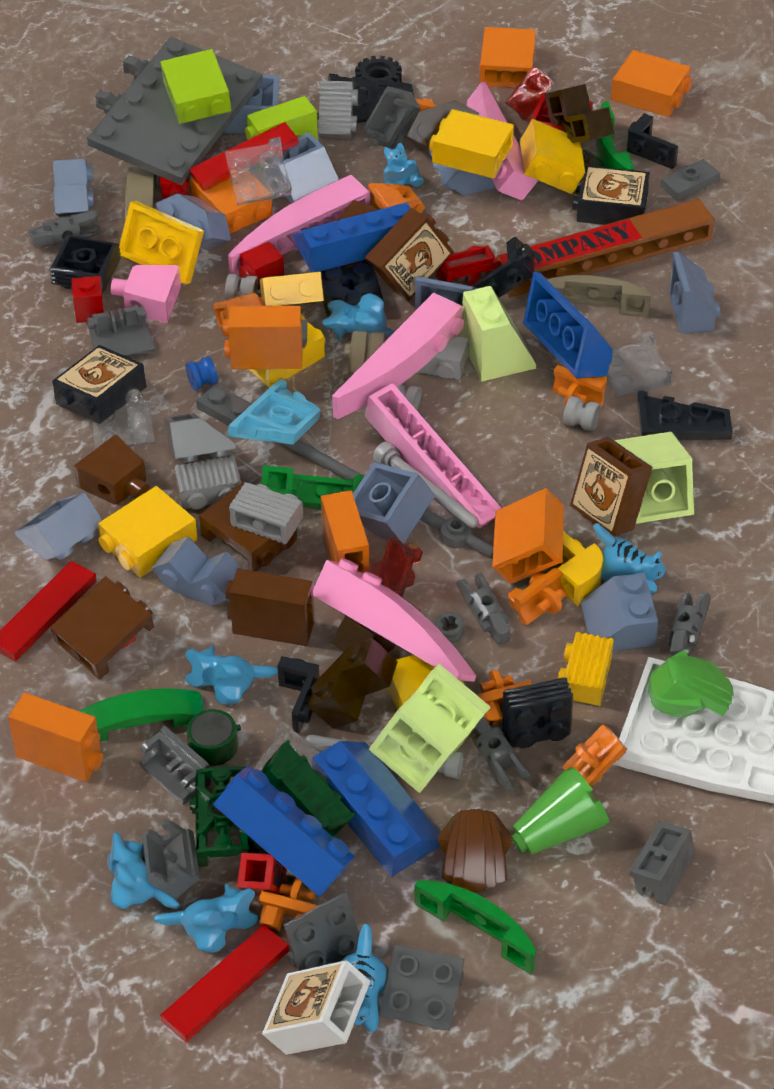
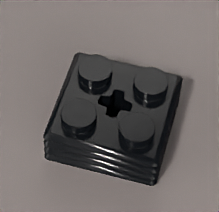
M68 235L49 269L51 272V284L60 285L65 289H72V278L100 276L103 293L121 260L120 244Z
M358 263L351 267H335L320 271L324 298L323 304L327 318L333 313L329 310L328 303L334 300H342L352 306H356L361 301L362 296L368 293L378 296L382 301L384 300L375 269L371 264Z
M562 677L511 688L503 692L502 731L512 748H528L536 742L549 739L560 741L571 734L573 693H571L567 678Z

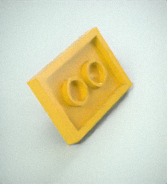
M131 201L120 241V256L140 265L179 266L181 283L189 284L192 281L204 230L138 201Z

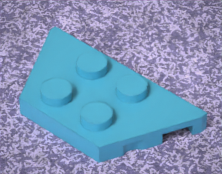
M280 378L229 425L227 436L294 444L319 420L321 409L314 403L306 400L305 396L299 391L292 394L286 389L287 382Z

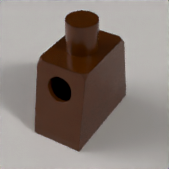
M116 434L74 465L77 487L112 504H119L129 495L138 498L150 490V486L145 483L146 472L143 460Z

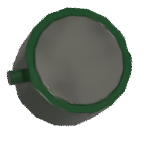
M209 709L201 711L188 722L187 745L202 757L209 766L224 764L237 753V731L241 730L240 724L236 725L232 716L222 710Z

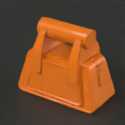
M368 184L371 207L380 210L407 202L410 208L419 213L425 209L424 204L409 185Z

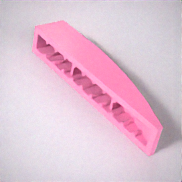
M482 81L467 100V106L479 112L478 116L507 123L487 84ZM513 134V146L494 179H491L499 192L522 201L538 180L524 175L521 147Z
M349 175L288 205L264 221L228 254L230 273L240 275L241 253L269 241L283 255L297 248L292 239V234L300 230L336 221L354 200L370 206V191L356 178Z
M432 293L332 395L333 417L340 419L367 406L370 395L391 383L398 387L431 361L438 352H442L453 336L458 335L463 329V306Z
M393 383L368 397L365 418L385 441L390 442L399 449L402 460L475 515L479 520L476 526L479 529L495 520L496 510L501 509L499 504Z
M341 558L340 562L326 560L313 589L314 597L432 666L442 665L458 680L475 681L476 674L442 632L413 605L391 589L382 585L380 577L369 572H364L363 574L357 571L358 565L347 559Z

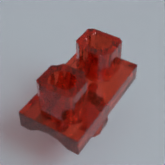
M534 66L514 89V92L505 104L514 109L523 121L527 120L535 110L542 93H547L553 86V81Z
M397 537L390 538L383 560L374 563L370 572L382 579V585L403 598L405 588L413 586L415 581L412 565L421 561L423 552L414 542L403 544Z

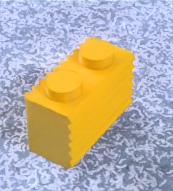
M576 632L573 643L566 644L564 662H568L567 668H560L558 678H567V683H569V688H571V693H573V701L601 706L613 657L614 639L611 637L607 639L605 636L600 637L599 635L594 636L593 634L588 635L587 633Z

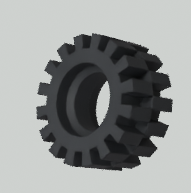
M380 55V59H376V56H371V60L364 58L363 62L360 61L358 63V67H355V77H362L364 80H385L402 83V67L398 61L393 62L391 57H388L386 60L385 56Z

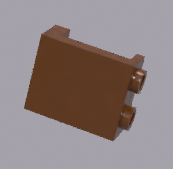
M243 482L199 515L201 536L209 542L218 536L247 558L249 570L258 571L261 567L267 566L279 553L289 549L297 540V529L287 544H283L271 538L267 539L265 536L256 535L254 532L244 531L237 526L233 527L230 522L229 506L236 495H238L241 487L244 486L245 482Z
M105 576L61 616L50 629L55 642L100 680L109 672L106 664L108 660L140 630L145 628L150 632L154 628L151 616L153 612L142 600L136 602L130 597V592L119 581L114 583Z

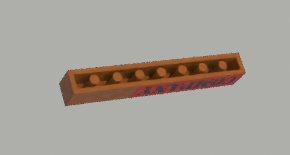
M699 198L532 245L530 247L535 255L534 270L535 272L539 271L546 279L570 275H591L712 240L715 218ZM507 253L496 256V260L501 261L500 266L508 262ZM532 278L507 293L508 297L530 292Z

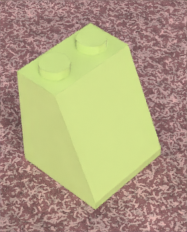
M488 286L463 292L464 326L462 337L469 338V358L481 382L536 369V363L517 326L492 287Z
M672 432L614 440L653 467L636 524L694 515L692 458Z

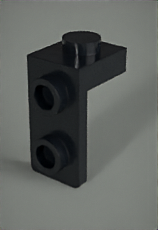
M644 113L636 122L634 121L628 130L627 152L674 169L677 165L678 146L652 136L653 116Z
M513 237L506 242L508 262L474 283L475 288L491 286L497 297L500 298L533 277V272H535L534 252L528 244H523L517 237Z
M281 656L277 665L279 686L301 691L292 711L293 732L300 733L303 724L309 723L312 717L313 710L308 707L312 695L313 685L320 677L319 665L305 662L298 658L293 659Z

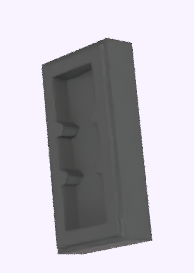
M702 159L662 178L660 186L678 201L720 181L721 173Z

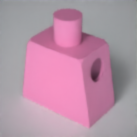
M135 265L132 267L128 280L113 278L111 283V295L123 296L125 308L133 307L134 305H138V307L144 306L146 318L163 323H168L181 289L179 266Z

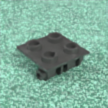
M134 305L133 307L124 308L125 315L122 314V310L119 308L117 309L118 316L114 317L113 311L110 310V318H108L107 312L92 314L91 318H87V327L94 348L101 345L126 357L156 351L145 320L144 306L138 307V305Z
M347 892L284 924L291 946V952L287 954V958L293 967L297 966L298 971L341 962L347 955L357 951L359 932Z
M394 944L379 1016L450 1031L459 985L461 986L464 971L462 970L465 959Z

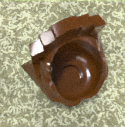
M470 809L457 812L443 828L437 839L444 851L441 878L452 882V885L467 889L473 893L485 891L486 888L496 887V883L506 881L505 855L513 844V840L502 821L495 813L488 810Z

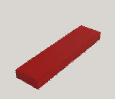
M283 122L190 168V174L202 191H205L298 145V137L286 122Z
M71 560L0 630V653L16 662L97 581L96 573Z
M263 924L161 1013V1021L187 1043L289 952V945Z

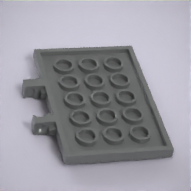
M170 37L150 62L148 60H143L142 62L140 58L130 55L124 60V73L134 75V81L123 95L118 94L115 97L112 92L106 93L102 89L95 95L96 107L104 110L106 115L87 137L88 146L182 186L190 176L189 169L200 163L261 85L263 74L215 55L229 90L231 112L179 124L163 82L160 61L205 50Z

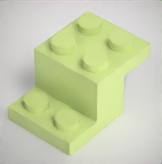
M438 664L418 690L397 710L368 750L420 793L444 763L463 744L491 707L442 665Z

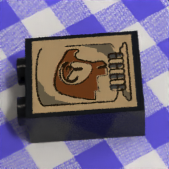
M584 165L585 174L576 187V192L579 194H574L572 210H577V222L607 225L645 214L650 172Z
M98 345L52 381L54 398L57 405L98 424L104 422L147 387L144 365L101 345Z

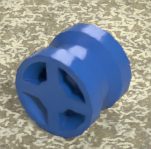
M210 356L202 357L201 361L196 363L190 361L185 364L188 380L194 390L200 389L206 383L210 385L218 383L216 368Z

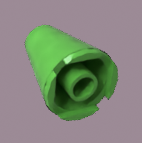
M572 767L564 770L512 826L514 834L511 837L514 845L521 853L525 851L530 855L539 853L604 828L609 823L608 815L600 800L595 801L591 794L593 789L575 768Z

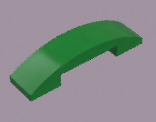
M605 101L600 109L609 107L614 129L615 117L609 101ZM614 134L596 139L597 154L603 167L634 170L628 152L617 153L612 140Z
M263 465L261 484L267 486L271 491L283 495L288 493L296 496L303 502V507L321 509V496L350 490L353 494L365 475L354 474V478L351 480L293 474L294 468Z
M163 688L117 695L91 704L79 711L96 717L100 741L108 740L107 731L171 719L174 727L188 725V722L194 715L204 711L199 691Z
M418 880L414 885L416 906L441 921H444L451 912L502 942V958L530 975L535 970L536 950L524 930L500 907L476 893L455 885L428 880Z

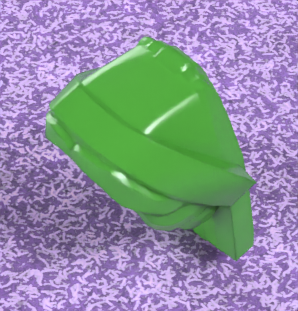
M686 650L668 658L667 661L656 668L648 682V693L653 707L670 717L691 716L705 708L723 716L729 710V705L732 703V696L734 695L730 680L725 677L722 670L717 668L716 664L689 656Z

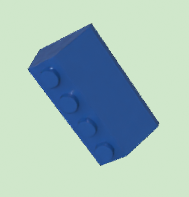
M406 202L300 230L292 234V239L311 273L365 260V256L408 212L410 206Z
M539 271L533 272L523 324L575 378L607 376L609 365L613 358V349L594 325Z
M339 741L312 758V769L323 775L329 784V788L338 794L340 793L343 797L341 801L351 812L354 811L356 813L347 824L390 877L396 875L441 847L437 840L440 831L382 761L368 750L370 748L366 742Z
M249 765L236 774L213 804L319 897L346 872L355 858L342 840L333 838L322 828L321 823L315 817L306 815L299 809L291 796L277 790L269 783L267 776L263 772L253 769Z

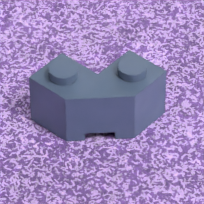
M86 159L53 161L55 214L57 216L73 215L90 211V207L94 206L93 190H89V181H94L92 165H87Z
M176 194L156 203L159 211L204 230L201 249L210 250L231 241L225 214L208 206L198 197Z
M187 536L171 543L152 567V570L159 576L160 581L172 591L213 606L228 600L225 598L227 583L229 580H234L237 568H243L227 551L208 558Z

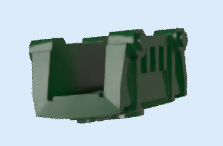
M287 740L265 763L261 772L267 776L270 784L280 792H285L291 796L299 809L306 815L315 817L321 823L322 828L334 837L356 813L354 811L351 812L341 801L343 797L340 793L338 794L330 789L324 776L318 771L313 770L307 757L304 754L300 756L290 745L291 742Z
M213 767L196 770L195 797H191L190 810H192V814H195V843L198 866H208V857H231L241 855V853L260 854L257 845H254V840L225 815H217L213 812L215 808L213 804L226 789L230 778L235 777L236 774L246 767ZM205 777L213 778L214 783L217 785L213 790V795L206 790ZM231 825L240 832L241 846H234L231 837L227 835L232 830ZM214 827L215 833L219 835L215 838L213 847H208V833Z

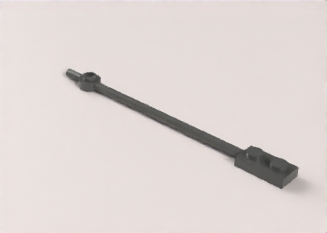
M214 384L196 400L198 410L227 426L252 404L217 384ZM297 440L294 444L280 443L344 479L353 480L354 474L362 475L300 440ZM425 510L420 520L440 530L441 540L446 546L451 548L469 546L493 559V545L473 535L472 528L460 519L452 517L445 520L429 510Z

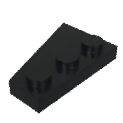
M330 73L328 75L329 81L353 82L354 89H358V106H353L352 115L357 116V123L368 121L387 86L413 93L412 85L409 83L364 80L362 77L353 76L349 78Z
M638 390L637 402L641 436L672 432L678 440L732 439L733 431L729 409L697 402L686 405L674 402V397L664 395L663 399L648 396L646 391Z

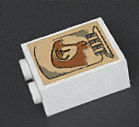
M347 960L288 973L262 1035L286 1055L347 1043L370 980Z

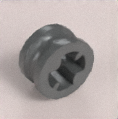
M445 612L436 618L435 626L451 643L457 642L463 637L464 628L461 616L453 612ZM447 625L449 628V625H454L455 630L449 628V631H445L444 626Z

